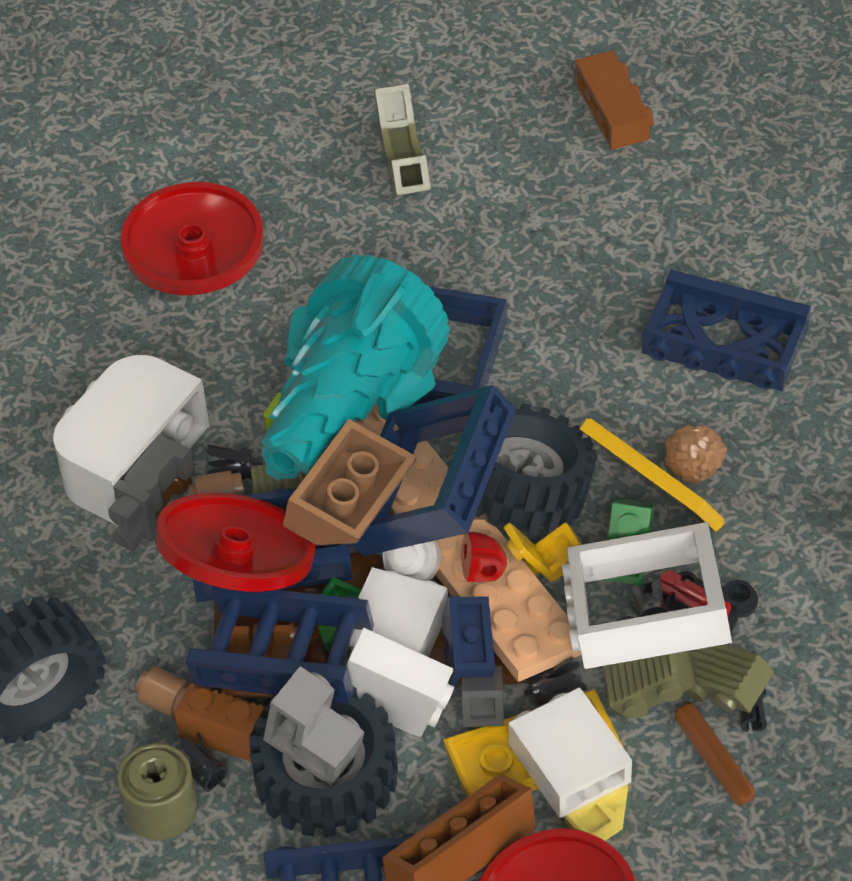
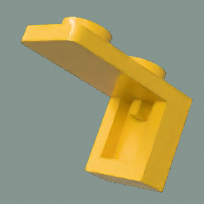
M509 522L504 526L505 531L510 537L506 545L518 561L523 560L535 576L541 573L550 582L563 576L562 564L569 563L567 548L583 545L572 527L566 522L535 545L512 523Z

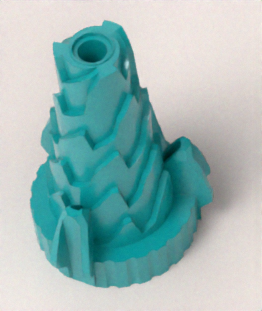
M350 255L349 258L343 257L336 264L333 263L313 290L308 300L309 305L295 309L290 321L287 352L284 359L285 364L293 372L283 387L279 403L269 416L274 421L260 440V443L263 445L262 457L265 461L266 473L269 476L280 481L283 478L294 479L300 472L305 475L308 474L348 419L357 422L358 419L361 421L365 420L375 404L378 403L380 417L387 420L390 412L410 407L433 389L436 383L432 369L448 342L447 336L450 333V327L447 324L448 317L443 310L442 303L435 297L431 288L425 285L414 273L390 260L376 258L373 255Z

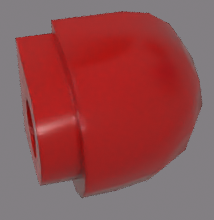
M477 532L464 534L461 547V563L466 581L493 582L499 579L507 567L506 554L500 543L486 534Z

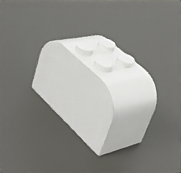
M148 355L125 357L110 365L97 380L89 384L82 397L74 405L66 409L53 433V442L63 486L68 498L78 506L115 524L109 518L108 509L116 501L113 486L119 479L126 482L128 471L157 436L161 434L191 448L209 427L202 379L161 359Z

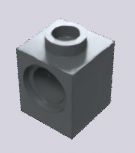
M495 666L493 677H462L463 727L504 726L502 666Z

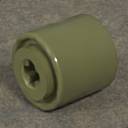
M160 743L143 745L128 753L120 763L116 778L125 819L133 832L146 839L164 840L176 837L187 830L195 820L198 802L190 762L186 756L177 748Z

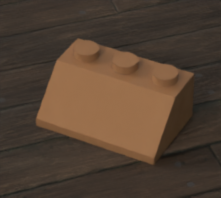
M348 419L288 499L283 526L315 545L357 543L415 463L417 457Z

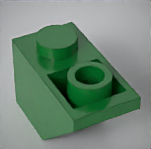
M616 498L612 503L608 540L652 532L655 503ZM644 572L603 580L642 586Z

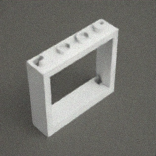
M708 522L567 548L569 563L562 564L568 605L567 614L571 629L569 630L573 651H581L585 669L732 643ZM699 562L707 605L590 626L585 588L586 582Z

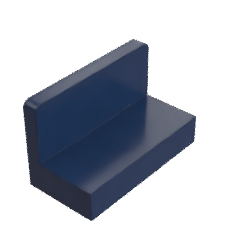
M449 596L442 615L445 665L453 668L448 684L454 686L453 690H456L460 677H493L495 660L489 597Z

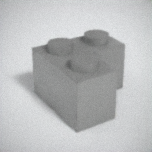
M300 666L271 701L263 740L332 786L359 752L364 731L360 729L357 722L351 717L344 714L339 715L330 709L335 689L330 686L329 682L320 674L310 673Z

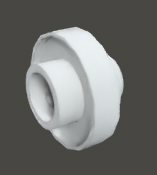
M437 540L386 551L382 555L386 571H396L403 576L422 581L433 579L439 570L442 559L441 549Z

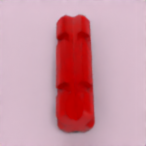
M667 570L661 575L659 581L662 585V592L671 597L674 594L675 600L690 608L707 605L704 588L688 579L683 582L682 576L672 570ZM724 600L728 618L732 606Z

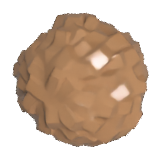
M704 424L695 427L687 425L679 428L665 442L667 453L665 457L666 465L674 472V475L680 476L683 481L698 484L700 481L715 475L717 470L721 468L727 452V447L722 442L719 433L715 432L713 428L706 427Z

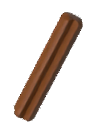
M687 703L679 707L675 711V720L734 803L741 806L753 800L755 788L696 706L692 703Z

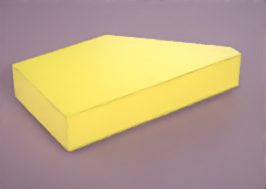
M628 784L564 816V823L570 829L588 832L606 841L623 829Z

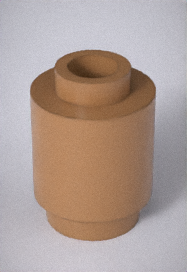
M230 470L194 476L196 484L188 485L190 495L201 493L244 494L241 473L231 474Z
M155 666L150 671H144L137 681L136 692L138 693V701L174 719L176 718L174 715L175 710L189 684L192 683Z

